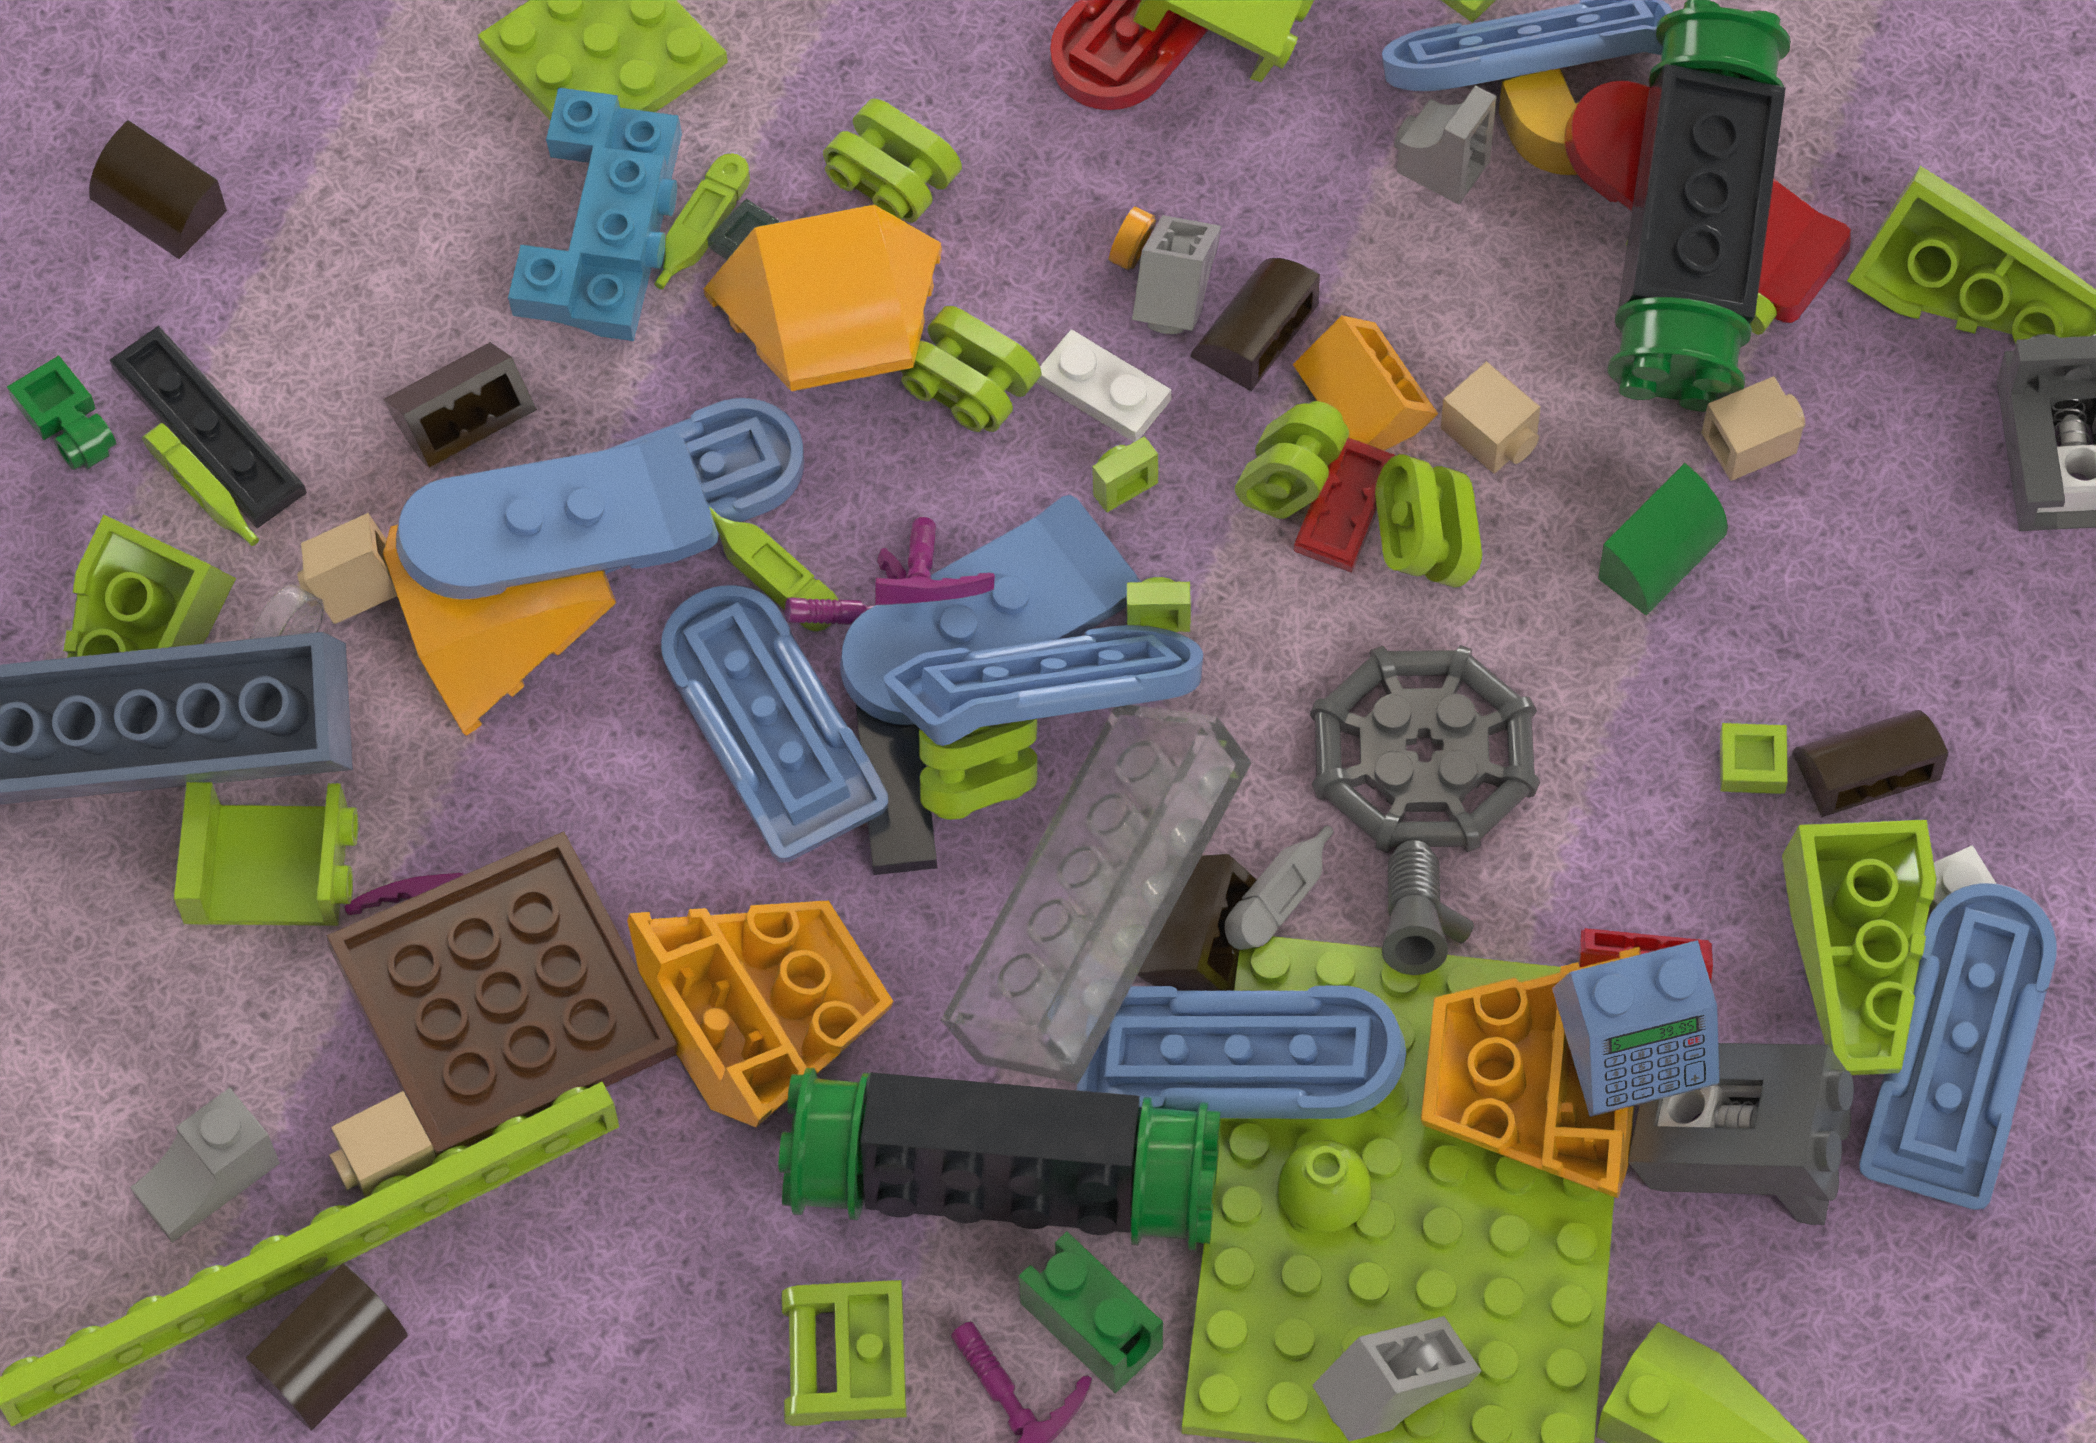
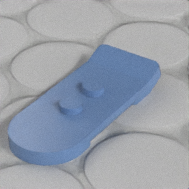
M1580 0L1578 4L1468 25L1453 23L1422 29L1393 40L1383 49L1382 60L1385 80L1390 85L1404 90L1437 91L1642 52L1662 55L1663 47L1657 41L1655 35L1656 26L1663 16L1673 12L1668 3L1662 0Z
M733 398L717 402L696 410L689 419L609 448L615 449L637 445L666 433L678 432L689 448L708 505L721 517L735 522H743L780 506L797 489L804 471L803 442L794 421L773 404L752 398ZM623 567L608 569L604 571L607 574Z
M676 432L666 433L637 445L454 476L430 482L418 489L404 505L396 533V549L404 569L425 589L448 598L475 599L501 594L506 588L624 566L639 569L677 562L712 548L718 543L719 533L689 448L680 434Z
M1072 495L1063 496L1033 519L931 575L932 580L941 581L942 578L960 579L962 576H977L979 573L988 572L994 573V590L975 596L951 600L876 605L861 614L848 629L843 642L840 660V673L843 685L851 699L869 715L889 723L914 724L891 701L884 683V676L891 670L927 652L955 648L979 651L1081 636L1085 631L1096 627L1127 606V582H1141V580L1081 502Z
M726 585L703 590L691 596L676 608L668 619L661 638V652L667 671L756 824L772 856L778 862H790L884 813L889 803L885 787L853 731L848 728L792 635L782 613L770 598L752 588Z
M1138 625L1111 626L1087 630L1083 636L979 651L955 648L922 653L888 672L884 676V683L892 703L935 744L944 746L984 726L1166 700L1186 695L1195 690L1201 683L1203 651L1190 638L1170 630Z
M1992 883L1969 885L1952 892L1935 907L1927 921L1924 934L1926 941L1923 956L1918 966L1914 988L1915 1001L1903 1066L1899 1073L1884 1074L1859 1161L1860 1173L1870 1180L1973 1210L1985 1209L1991 1201L2057 955L2055 932L2043 909L2024 893L2008 886Z
M1129 986L1097 993L1091 997L1086 1011L1077 1090L1140 1096L1139 1118L1141 1117L1144 1097H1151L1154 1108L1195 1112L1198 1111L1201 1102H1208V1110L1221 1111L1220 1118H1347L1370 1110L1390 1094L1402 1074L1406 1058V1047L1403 1033L1391 1009L1376 995L1357 987L1314 986L1309 988L1308 991H1177L1172 986Z

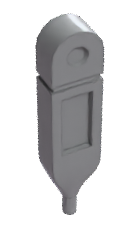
M1324 826L1319 834L1312 839L1284 848L1243 896V901H1239L1229 913L1225 921V933L1229 943L1234 948L1243 950L1266 944L1278 930L1277 927L1283 924L1318 881L1322 873L1323 848L1327 840L1334 833L1330 826Z

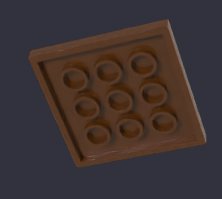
M564 831L326 935L328 947L401 1092L404 1091L433 1146L435 1158L450 1148L461 1145L470 1147L492 1136L494 1130L499 1125L511 1118L518 1116L529 1118L551 1107L556 1098L570 1089L576 1087H586L588 1089L600 1082H603L605 1087L677 1055V1043Z

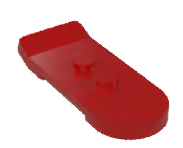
M1080 0L1074 3L1054 29L1050 46L1053 75L1060 88L1070 98L1082 105L1101 110L1128 108L1152 96L1206 34L1208 29L1168 10L1156 29L1152 31L1133 21L1141 0Z
M1612 81L1593 88L1580 100L1566 125L1565 149L1573 169L1587 185L1608 201L1619 202L1632 212L1650 87L1631 81ZM1773 179L1758 293L1769 299L1776 308L1777 315L1774 319L1785 323H1793L1800 318L1849 253L1851 229L1845 223L1818 212L1775 179Z

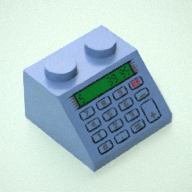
M1698 940L1572 971L1552 987L1590 1117L1720 1083L1717 1003Z

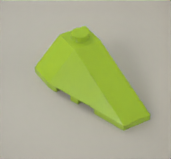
M1927 820L1799 825L1782 854L1790 914L1825 1045H1829L1851 1075L1899 1073L1903 1066L1915 1001L1914 988L1919 961L1923 956L1926 936L1924 934L1928 912L1934 898L1937 881Z

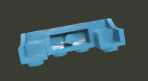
M558 88L546 137L550 158L587 162L589 166L569 251L520 245L508 295L513 316L561 323L580 328L600 337L634 341L651 268L660 269L664 258L665 233L660 232L663 216H672L676 205L677 181L672 180L682 137L679 115L620 108L617 95Z

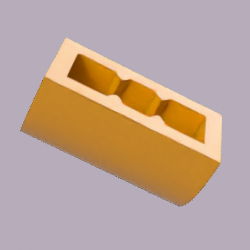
M1341 315L1292 364L1315 399L1333 406L1341 413L1343 421L1349 429V438L1378 449L1386 450L1416 435L1438 415L1436 409L1375 322Z

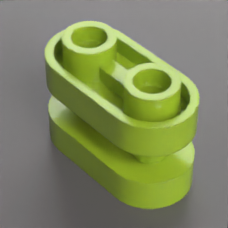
M876 98L870 99L853 117V126L859 136L848 131H841L823 150V157L827 164L825 172L833 183L846 191H852L854 188L871 198L874 205L909 223L917 221L932 204V195L925 183L930 184L936 189L943 190L962 170L959 156L943 138L889 103Z
M944 306L928 325V334L935 345L920 341L913 368L900 370L903 374L901 381L913 396L929 402L932 398L951 409L953 416L961 425L973 432H980L982 429L988 432L997 431L1013 411L1012 402L1005 391L1017 397H1023L1042 375L1038 362L1024 347L964 310L954 306Z
M1313 401L1311 403L1297 404L1269 423L1255 447L1257 458L1245 466L1235 485V493L1238 499L1245 506L1277 519H1285L1316 500L1329 476L1327 465L1339 457L1349 437V429L1344 423L1341 413L1327 403Z
M1399 454L1392 457L1382 468L1375 490L1385 563L1394 571L1411 576L1425 575L1432 582L1453 588L1463 586L1476 574L1482 562L1475 496L1470 478L1463 472L1447 467L1436 466L1432 468L1428 462L1408 455Z
M1037 719L980 727L957 741L944 746L935 744L920 729V759L927 765L920 774L921 804L940 818L956 820L968 816L973 811L1003 800L1017 799L1025 792L1031 790L1038 780L1037 754L1029 747L1037 739Z

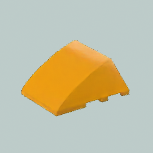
M869 205L754 227L703 290L705 297L712 307L720 306L729 316L730 326L737 334L744 332L755 344L757 355L790 391L802 390L913 368L925 323L924 308L927 297L932 296L934 288L933 273L935 265L940 264L942 246L941 242L880 207Z
M398 525L390 526L383 556L414 645L422 664L465 736L482 725L479 718L507 693L511 697L517 694L525 686L523 678L550 654L560 655L616 604L604 570L508 587L501 594L475 599H453L435 594L418 584L404 569L396 549Z
M829 900L751 905L748 913L710 915L706 908L689 909L687 917L651 919L650 912L629 913L627 923L639 973L677 1043V1056L711 1110L753 1127L760 1125L788 1100L789 1083L792 1074L803 1075L806 1068H815L816 1073L820 1072L888 1012L893 1005V999Z
M1640 947L1619 952L1620 958L1584 967H1579V963L1576 962L1561 966L1560 973L1524 982L1511 978L1434 997L1421 1114L1422 1125L1619 1199L1629 1165L1628 1158L1631 1149L1634 1106L1592 1117L1589 1116L1552 987L1572 971L1641 955Z

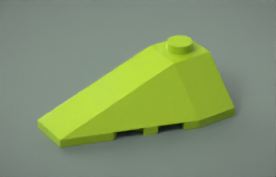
M1921 165L1885 217L1847 279V282L1897 314L1915 319L1920 318L1921 311L1957 320L1955 329L1973 334L1976 333L1977 326L2012 334L2015 343L2017 340L2029 339L2042 334H2051L2059 338L2086 337L2096 334L2095 288L1974 199Z
M103 514L75 572L72 593L76 594L77 598L72 630H66L63 651L67 652V658L203 644L236 578L198 558Z
M1660 1322L1654 1326L1631 1356L1601 1411L1596 1434L1597 1438L1607 1443H1810L1720 1353Z

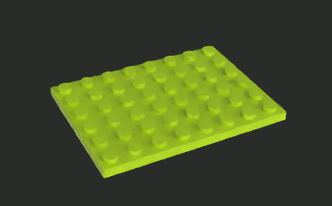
M1272 936L1263 946L1239 950L1234 991H1308L1309 988L1314 986H1352L1364 989L1379 997L1391 1009L1403 1033L1406 1058L1400 1079L1390 1094L1375 1107L1352 1117L1338 1119L1220 1118L1219 1158L1216 1185H1214L1211 1241L1210 1244L1204 1243L1182 1419V1434L1260 1443H1594L1615 1197L1426 1127L1421 1122L1434 997L1511 978L1524 982L1560 973L1561 967L1447 955L1444 963L1436 970L1421 975H1409L1392 969L1385 962L1382 948ZM1317 1140H1332L1350 1147L1366 1164L1371 1179V1198L1363 1215L1350 1226L1332 1232L1313 1231L1297 1224L1284 1211L1278 1196V1179L1287 1158L1301 1146ZM1445 1316L1481 1369V1372L1466 1387L1450 1392L1421 1407L1402 1420L1393 1430L1348 1441L1342 1430L1330 1418L1327 1407L1312 1385L1358 1337Z

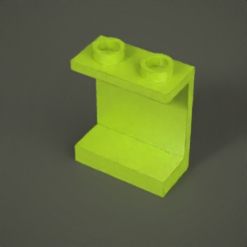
M1141 0L1133 21L1154 31L1166 12L1170 10L1258 54L1259 57L1250 79L1262 82L1273 65L1281 69L1286 65L1298 40L1297 36L1290 33L1294 20L1302 22L1314 0Z
M186 782L174 901L183 923L205 925L338 926L340 904H351L353 895L352 867L344 865L346 846H356L357 808L348 807L341 783H328L326 806L220 805L212 782Z

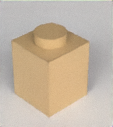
M1486 361L1443 399L1441 429L1495 474L1508 461L1518 464L1533 451L1539 440L1537 432L1541 407Z
M1773 376L1708 403L1701 433L1730 481L1796 454L1802 431L1805 427V417L1797 399L1792 394L1785 395Z
M369 513L301 543L303 570L299 571L297 576L302 592L312 606L320 604L334 624L397 597L383 556L386 538Z
M404 1091L331 1127L339 1150L329 1154L333 1166L345 1189L349 1190L358 1185L364 1198L372 1195L374 1188L383 1181L398 1175L409 1177L431 1166L435 1159L433 1146Z

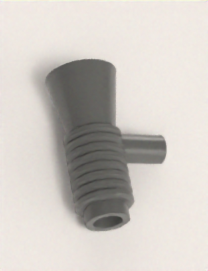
M1416 840L1400 844L1388 860V913L1390 920L1382 946V955L1385 962L1392 969L1404 974L1421 975L1436 970L1446 960L1448 946L1444 935L1460 944L1464 943L1471 935L1474 923L1472 920L1440 902V864L1438 857L1432 852V849L1426 843Z

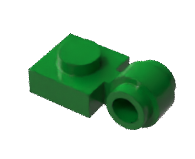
M59 355L7 386L12 402L43 440L62 431V434L54 439V443L62 458L72 470H76L82 465L89 469L109 457L108 449L116 445V440L110 428L99 414L96 413L89 418L85 416L96 409L92 395Z

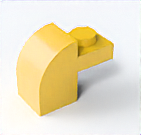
M1560 68L1526 74L1502 81L1499 115L1517 152L1526 161L1541 170L1560 175H1578L1573 169L1565 149L1566 125L1578 103H1575Z

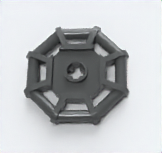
M1459 645L1457 650L1387 651L1384 646L1371 649L1369 652L1370 658L1326 698L1315 700L1310 711V716L1315 721L1316 778L1312 782V788L1317 798L1330 801L1376 841V849L1387 853L1391 847H1398L1403 842L1411 840L1424 842L1429 847H1464L1466 852L1480 848V840L1525 797H1534L1540 785V780L1535 775L1532 718L1537 712L1535 705L1530 697L1519 696L1472 656L1471 648ZM1397 676H1447L1442 688H1403ZM1381 682L1387 695L1378 699L1373 710L1365 718L1349 712ZM1461 682L1466 683L1498 711L1486 716L1480 715L1469 698L1462 694H1457ZM1507 729L1509 766L1505 768L1490 762L1489 736ZM1341 731L1359 737L1360 764L1347 769L1342 768ZM1417 738H1430L1431 743L1440 745L1442 751L1433 752L1431 761L1421 762L1417 752L1407 751L1406 747L1407 745L1416 744ZM1484 782L1498 787L1471 814L1465 812L1461 803L1465 800V796L1475 787L1477 789ZM1366 783L1373 790L1374 787L1386 796V801L1392 805L1387 815L1385 816L1358 793L1354 787ZM1406 812H1446L1450 821L1402 822Z

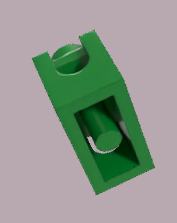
M1068 1231L1055 1241V1255L1049 1260L1045 1270L1039 1273L1030 1265L1018 1276L1020 1304L1114 1393H1117L1163 1349V1321ZM1133 1338L1138 1343L1125 1355L1120 1348Z

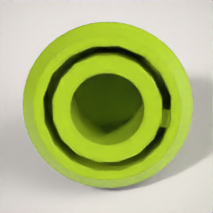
M1332 1140L1313 1141L1295 1150L1285 1161L1278 1179V1196L1284 1211L1297 1224L1313 1231L1332 1232L1350 1226L1363 1215L1371 1198V1179L1362 1158L1350 1147Z

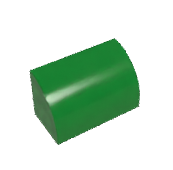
M1684 463L1603 544L1598 579L1646 616L1727 535V518L1720 501L1709 485L1690 466Z

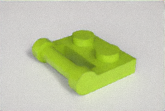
M902 1281L797 1285L782 1290V1313L789 1317L790 1396L784 1400V1422L790 1426L819 1425L825 1421L907 1417ZM835 1312L837 1392L817 1393L816 1316L821 1313Z

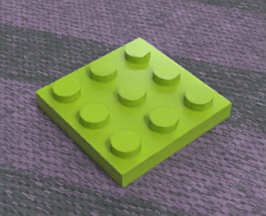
M529 0L477 35L480 47L549 120H551L558 88L617 95L620 108L657 112L728 63L726 50L677 0Z

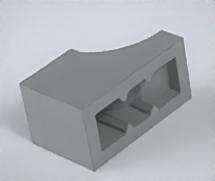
M1475 86L1461 104L1445 105L1430 99L1417 118L1412 115L1408 116L1401 125L1394 141V147L1399 149L1397 173L1459 205L1490 163L1496 96Z
M1162 215L1142 249L1132 320L1147 322L1148 328L1165 334H1178L1183 332L1184 329L1193 330L1202 313L1206 287L1218 250L1222 226Z
M231 1088L225 1090L177 1125L176 1138L166 1154L144 1177L130 1187L136 1199L172 1243L280 1164L268 1133Z
M1445 1316L1358 1337L1312 1386L1327 1407L1332 1421L1342 1430L1348 1441H1353L1393 1430L1402 1420L1421 1407L1450 1392L1466 1387L1481 1372V1369Z

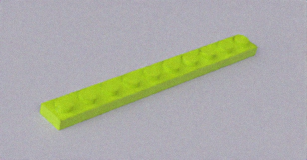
M603 1082L588 1089L586 1087L570 1089L556 1098L551 1107L529 1118L526 1116L511 1118L499 1125L494 1130L492 1136L470 1147L461 1145L450 1148L438 1155L431 1166L409 1177L405 1175L391 1177L376 1186L372 1191V1195L348 1207L345 1205L330 1207L316 1215L311 1221V1225L287 1237L275 1235L266 1238L252 1248L250 1255L227 1266L214 1265L205 1268L195 1274L189 1280L187 1286L164 1297L154 1295L144 1298L131 1306L126 1316L103 1327L89 1326L72 1334L65 1341L64 1346L40 1358L30 1356L12 1363L3 1371L0 1377V1409L12 1427L619 1128L612 1098Z

